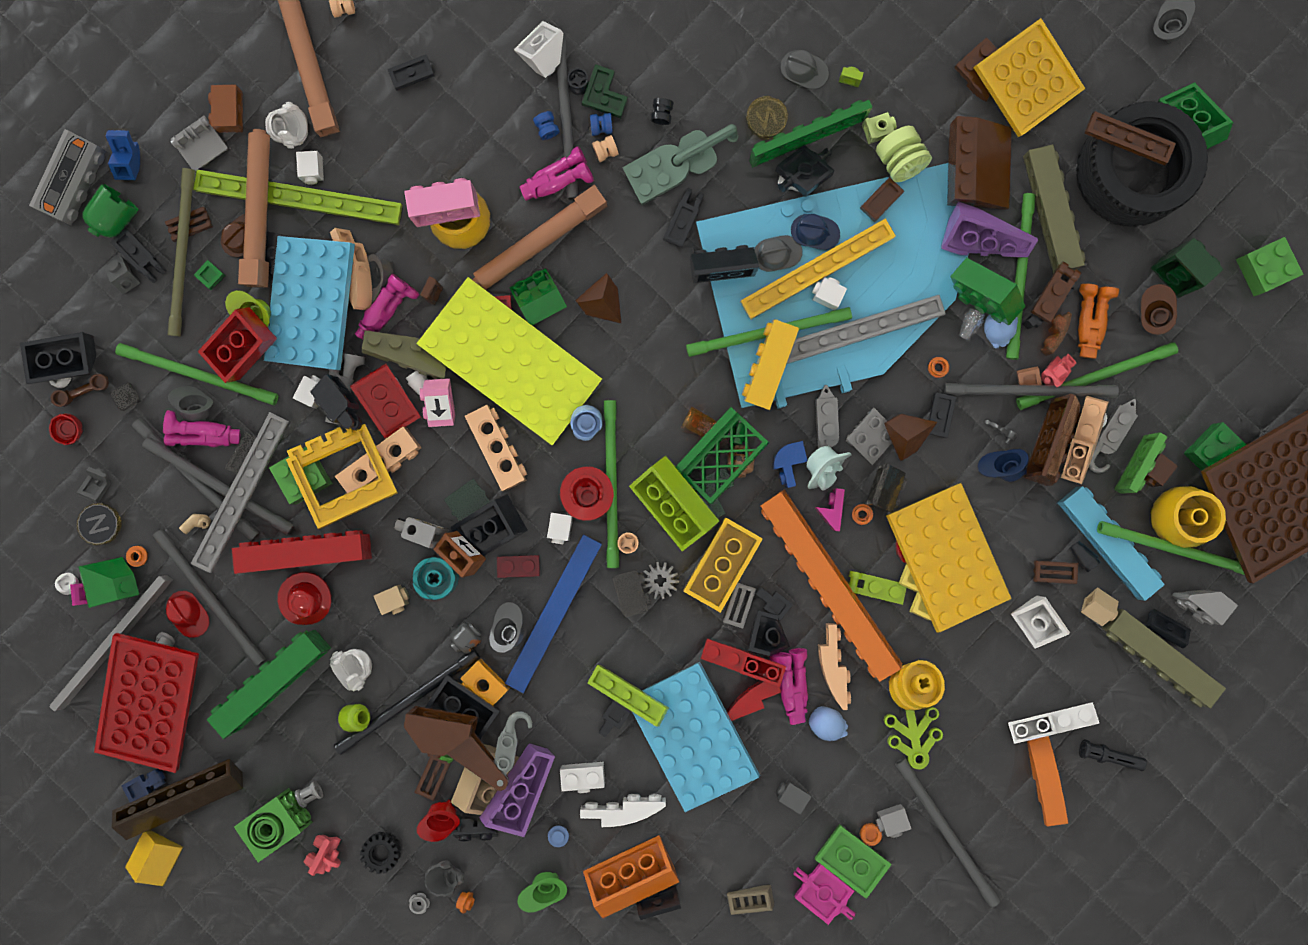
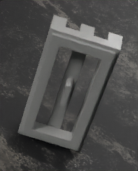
M737 583L723 619L724 623L744 628L756 588ZM742 588L733 619L729 620L738 589ZM748 590V591H750V594H749V597H748V600H747V603H746V606H745V609H744V612H743L741 621H740V623H738V622H736V621H737V618H738V615H739V612H740V609H741V606H742V603H743V600H744L746 591Z

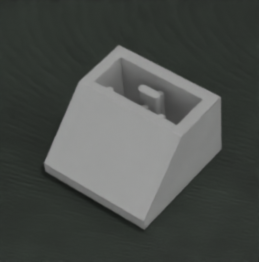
M1194 590L1175 592L1171 595L1177 600L1175 603L1180 608L1188 609L1193 613L1192 617L1202 624L1205 622L1209 625H1223L1238 606L1219 591Z

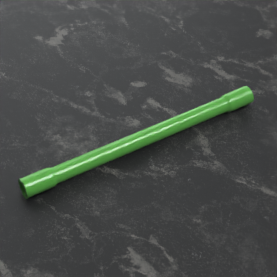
M1025 193L1022 200L1020 230L1031 235L1036 195ZM1028 257L1017 258L1015 284L1018 286L1023 301ZM1023 310L1017 316L1016 334L1007 344L1006 359H1019Z
M850 307L786 323L798 327L799 330L828 323L852 319ZM765 328L687 344L688 356H696L712 350L766 338L763 335Z
M1171 342L1150 352L1069 380L1061 386H1086L1155 360H1161L1178 354V347L1175 342ZM1022 396L1016 399L1018 408L1023 410L1056 396Z
M119 343L116 347V355L131 360H138L231 390L273 406L278 401L279 395L277 393L236 381L224 383L218 375L141 351L129 345Z
M615 400L604 401L606 475L610 479L614 490L613 502L607 511V568H619L616 471L617 418Z
M1100 521L1097 526V533L1121 538L1245 575L1239 560H1232L1191 547L1183 548L1169 541L1121 528L1118 525Z

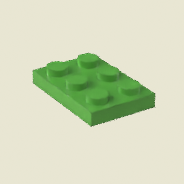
M1159 432L1143 436L1114 490L1121 494L1137 493V491L1144 487L1146 482L1144 479L1147 473L1153 470L1156 464L1154 460L1166 446V443H1164L1167 439L1166 435Z
M840 824L814 857L817 862L866 899L892 865Z

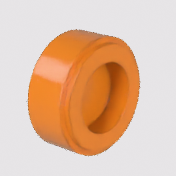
M867 823L860 829V838L866 845L875 846L881 841L882 832L879 831L877 825Z

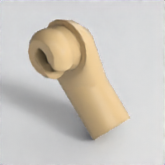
M192 514L179 529L185 534H188L194 527L206 529L209 527L211 520L205 514Z

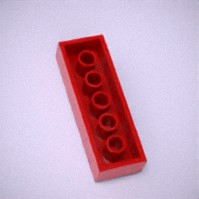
M363 530L346 531L345 536H342V533L324 534V538H321V535L302 536V541L300 537L282 538V543H280V539L260 541V545L259 542L239 543L238 548H232L234 574L372 559L370 534H363Z

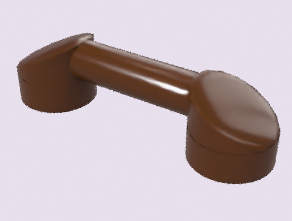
M94 374L91 376L89 383L71 391H54L51 394V402L57 407L67 406L71 404L73 398L92 390L107 389L109 380L104 374Z

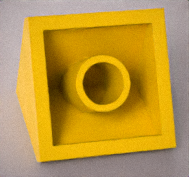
M148 830L142 833L125 868L135 883L163 886L183 846Z

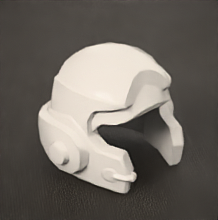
M286 102V104L282 105V108L270 112L266 117V132L274 141L283 143L284 146L292 149L294 146L303 144L308 135L307 118L303 111L292 102Z
M351 649L346 652L336 651L332 654L330 666L342 685L349 691H360L365 684L366 678L371 674L372 660L369 655L361 649Z

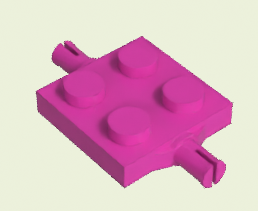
M820 863L809 875L799 867L794 871L793 875L802 881L800 889L794 895L795 899L828 925L840 913L849 920L853 919L856 913L846 906L848 899L854 893L853 888Z

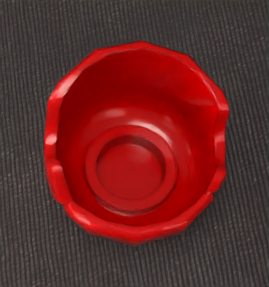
M64 413L51 419L49 432L55 442L70 445L80 439L83 433V426L78 417Z

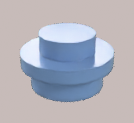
M556 825L549 830L548 841L552 846L562 847L568 842L569 833L565 827Z

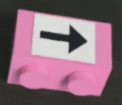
M450 378L425 380L423 388H420V399L425 404V407H423V418L427 419L428 427L453 426L456 414Z

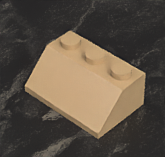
M485 745L495 759L496 748ZM515 755L514 765H515V763L517 762V760L519 759V757L516 756V755ZM464 767L451 803L464 813L481 815L497 790Z

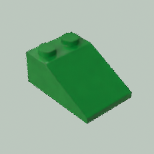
M1195 82L1158 100V102L1175 106L1189 115L1202 132L1207 149L1228 139L1233 121Z

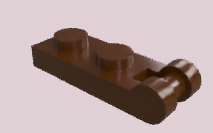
M1064 261L1058 266L1031 310V313L1047 323L1052 321L1074 283L1081 275L1079 270L1069 268V264ZM1063 274L1069 277L1066 282L1060 279Z

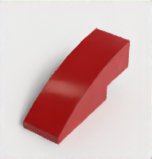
M761 680L750 686L726 710L731 721L764 709L762 700L781 693L780 687Z

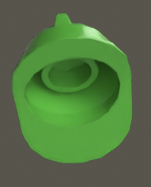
M542 872L536 875L530 886L521 891L517 900L518 906L525 912L542 910L562 900L567 893V886L559 879L557 873Z

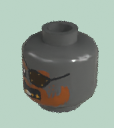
M463 622L451 633L452 643L450 645L457 653L462 651L468 654L481 643L480 636L482 633L472 622L469 624Z

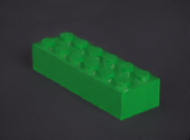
M306 630L291 639L292 644L282 647L276 652L275 659L265 662L259 668L261 672L247 678L242 683L244 685L242 688L234 690L226 697L228 701L223 704L220 703L210 711L212 715L207 721L223 739L239 732L332 649L316 630L309 632Z

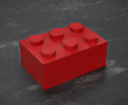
M250 307L235 309L201 347L198 353L224 383L240 380L277 338Z

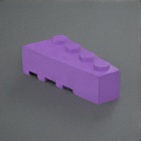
M530 743L527 745L507 775L509 777L508 786L502 791L497 790L479 817L485 827L525 837L555 758L547 748Z

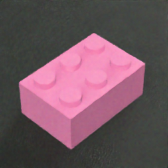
M465 178L455 179L454 183L448 184L436 182L431 187L425 188L423 186H413L410 190L404 191L408 217L416 227L480 217L476 190L471 181Z

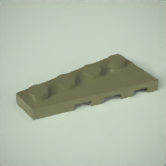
M365 330L362 353L386 362L392 361L405 369L407 367L414 369L424 376L430 375L437 379H445L446 366L416 344L420 338Z

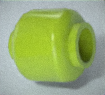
M362 704L346 705L339 712V725L347 732L363 731L369 725L370 712Z

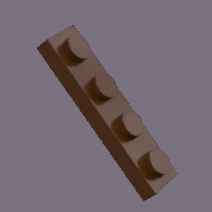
M1096 111L1092 113L1084 133L1164 166L1168 164L1176 144Z

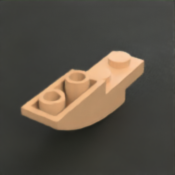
M334 228L330 232L333 241L355 244L349 299L353 309L367 310L372 305V280L364 246L361 243H355L350 230Z
M1090 396L1086 397L1061 478L1079 484L1083 483L1103 427L1108 401Z
M826 623V644H818L821 670L828 689L843 710H848L847 704H851L850 691H847V683H850V671L846 669V666L838 665V662H841V649H837V641L841 640L840 628H837V624Z

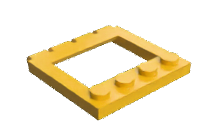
M363 424L361 429L357 431L350 428L346 429L347 432L343 433L341 427L325 433L326 442L323 441L321 436L305 442L308 449L304 451L302 445L287 450L290 458L286 459L318 529L398 493L366 424ZM361 441L379 479L320 506L303 467Z

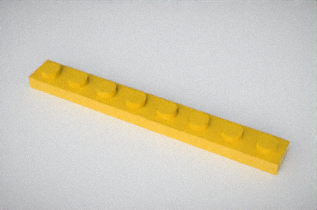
M885 218L742 299L740 303L751 320L889 242L896 235Z

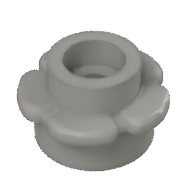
M424 893L414 894L409 899V908L415 914L425 913L426 909L430 906V901Z

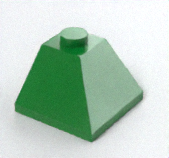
M123 557L78 567L89 608L139 595L134 573Z

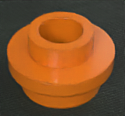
M935 357L929 362L928 371L935 378L944 377L949 371V363L942 357ZM936 364L941 365V371L935 370Z
M858 504L852 510V518L857 524L865 525L872 520L873 511L867 504ZM863 510L866 512V516L860 517L858 513Z
M133 546L126 553V560L133 567H140L147 562L148 553L141 546ZM135 553H138L139 558L137 560H135L133 557Z
M462 892L460 894L456 908L460 909L461 913L464 914L467 910L470 911L475 901L473 893Z

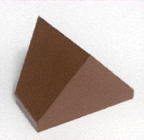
M606 273L575 301L588 316L621 323L618 288Z
M898 414L884 423L900 461L916 453L937 424L935 421L905 414Z

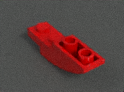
M711 639L706 640L701 656L702 660L778 687L781 686L787 667L762 656Z

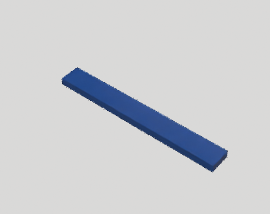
M583 534L505 682L506 685L524 693L602 545L601 543Z

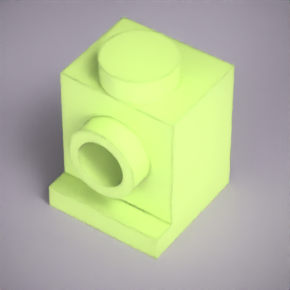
M887 112L872 118H866L862 127L868 144L884 139L897 128L895 118L893 116L890 117ZM883 123L884 128H880L878 124Z

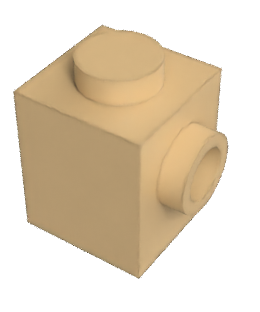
M401 585L374 595L381 615L391 611L395 615L404 611V606L409 604V594L406 588H402Z
M1097 587L1084 599L1081 613L1104 626L1108 621H1113L1117 617L1119 601Z

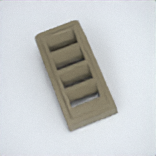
M771 885L727 893L731 915L773 910L774 899ZM762 895H765L766 902H763ZM753 896L757 897L758 904H754ZM738 897L741 907H737L736 898ZM744 897H748L749 905L747 906Z

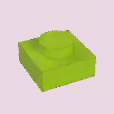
M843 67L839 82L859 87L864 72H860L855 67Z

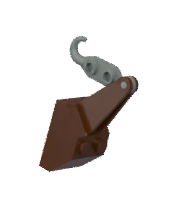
M414 706L406 713L404 728L420 751L427 753L428 757L440 758L447 754L496 790L502 791L509 784L507 772L513 768L518 743L515 722L517 719L523 718L527 721L528 728H532V720L525 712H515L508 717L506 726L498 737L495 759L475 734L478 722L477 716Z

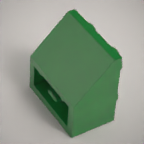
M546 268L535 272L524 280L516 282L510 287L523 315L532 326L567 307Z

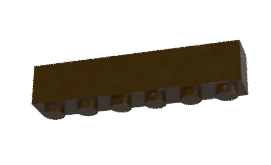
M227 759L112 810V829L125 840H128L243 789L242 771L230 759Z

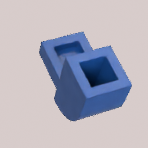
M108 130L105 136L112 150L108 165L114 179L136 180L140 169L138 142H133L129 131Z
M803 441L782 447L774 456L773 470L781 468L782 472L779 473L781 485L785 484L786 488L796 486L792 465L807 462Z

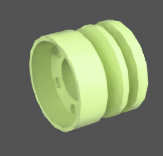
M909 125L894 130L882 139L876 147L878 156L883 164L887 165L886 169L894 182L906 181L916 176L932 160V156L927 151L926 146L921 143V138L915 128Z

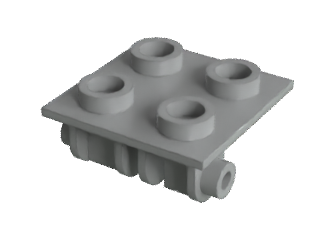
M205 115L173 136L170 141L195 172L228 150V147L215 129L211 127Z
M874 407L871 411L867 412L866 417L862 421H859V425L855 426L852 433L846 436V442L850 446L853 445L871 465L892 444L884 425L887 420Z

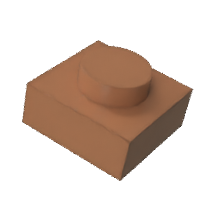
M1038 366L1017 371L1019 385H1042Z

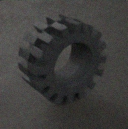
M378 832L371 835L365 841L360 851V856L362 855L361 863L365 862V869L369 867V872L373 873L376 871V874L381 872L384 874L388 870L393 869L401 857L400 851L402 850L401 846L399 847L398 845L400 843L399 840L396 841L394 839L396 836H389V832L384 834ZM377 845L385 846L389 852L388 858L385 860L376 859L373 854L374 847Z

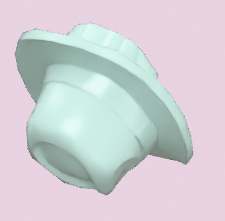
M829 445L820 447L813 452L807 461V468L812 474V478L807 486L808 489L820 487L824 491L831 487L837 479L835 473L843 470L841 465L852 454L850 452L837 454Z

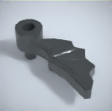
M985 419L984 421L986 425L1007 438L1006 444L1014 441L1018 435L1012 430L1007 432L1004 428Z

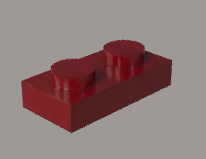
M539 555L497 557V578L540 576Z

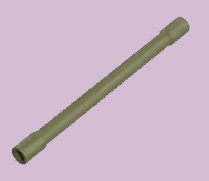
M182 168L180 211L171 313L167 334L181 337V314L192 191L195 180V170Z

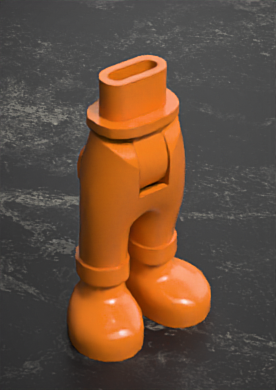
M1080 284L1079 292L1084 300L1081 302L1078 326V347L1081 348L1080 357L1096 359L1097 351L1101 349V344L1107 330L1108 302L1119 295V289L1115 287L1098 288V285ZM1097 295V303H1096V307H1095L1096 311H1095V317H1094V320H1093V319H1092V316H1093V308H1094V303H1095V302H1094V298H1095V296Z

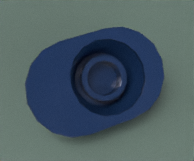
M816 214L800 215L791 225L793 239L803 246L828 250L838 244L840 239L838 225L833 220Z
M1021 449L988 453L979 460L978 470L986 477H1000L1004 481L1014 482L1027 474L1026 466L1029 457Z

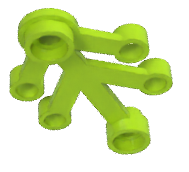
M928 707L925 710L924 717L917 725L915 712L905 710L908 727L900 723L893 714H887L884 717L885 725L896 729L909 738L912 748L902 743L897 735H890L888 737V745L891 748H897L907 755L908 762L913 768H925L929 763L928 752L936 741L942 739L943 732L939 728H931L929 737L922 746L920 745V737L931 721L939 717V711L935 707ZM930 710H935L933 717H929ZM889 717L894 718V722L892 724L887 723V719ZM934 731H939L937 738L932 736ZM893 738H897L898 743L896 745H891V740ZM918 755L922 756L921 762H916L915 760Z

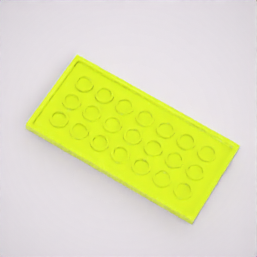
M467 277L416 343L550 445L555 443L570 423L573 411L585 403L602 380L597 374L469 277Z

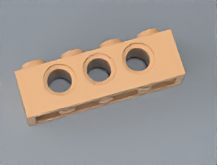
M485 405L465 415L501 491L505 492L527 481L525 478L527 472L523 464H518L515 458L518 454L514 446H509L506 440L509 436L504 426L500 427L497 422L500 418L495 408L491 409L490 406ZM491 423L493 431L487 435L483 432V427ZM496 442H501L503 445V449L499 453H494L492 449L493 444ZM506 460L512 463V469L508 472L502 470V463Z
M406 427L400 428L376 446L381 458L384 460L387 471H391V473L401 468V463L406 459L411 460L419 454L418 450L421 449L419 443ZM395 446H400L401 454L398 457H394L392 453ZM367 453L335 476L347 493L379 479ZM365 470L367 479L361 482L359 480V473Z

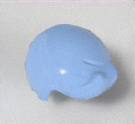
M991 315L986 318L984 332L995 348L999 346L1005 347L1010 342V339L1014 337L1018 318L1016 317L1010 325L996 322Z
M582 405L573 411L570 425L575 437L583 441H589L601 430L602 415L598 409L590 405Z
M820 706L810 715V728L820 739L836 741L848 735L846 731L848 725L837 710Z

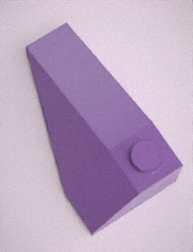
M958 202L948 220L941 249L959 255L979 253L981 256L1001 254L1003 257H1028L1038 238L979 208Z

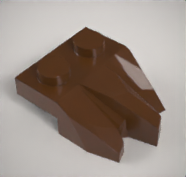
M987 37L954 67L968 82L966 86L975 96L985 102L990 96L989 91L973 67L997 50Z

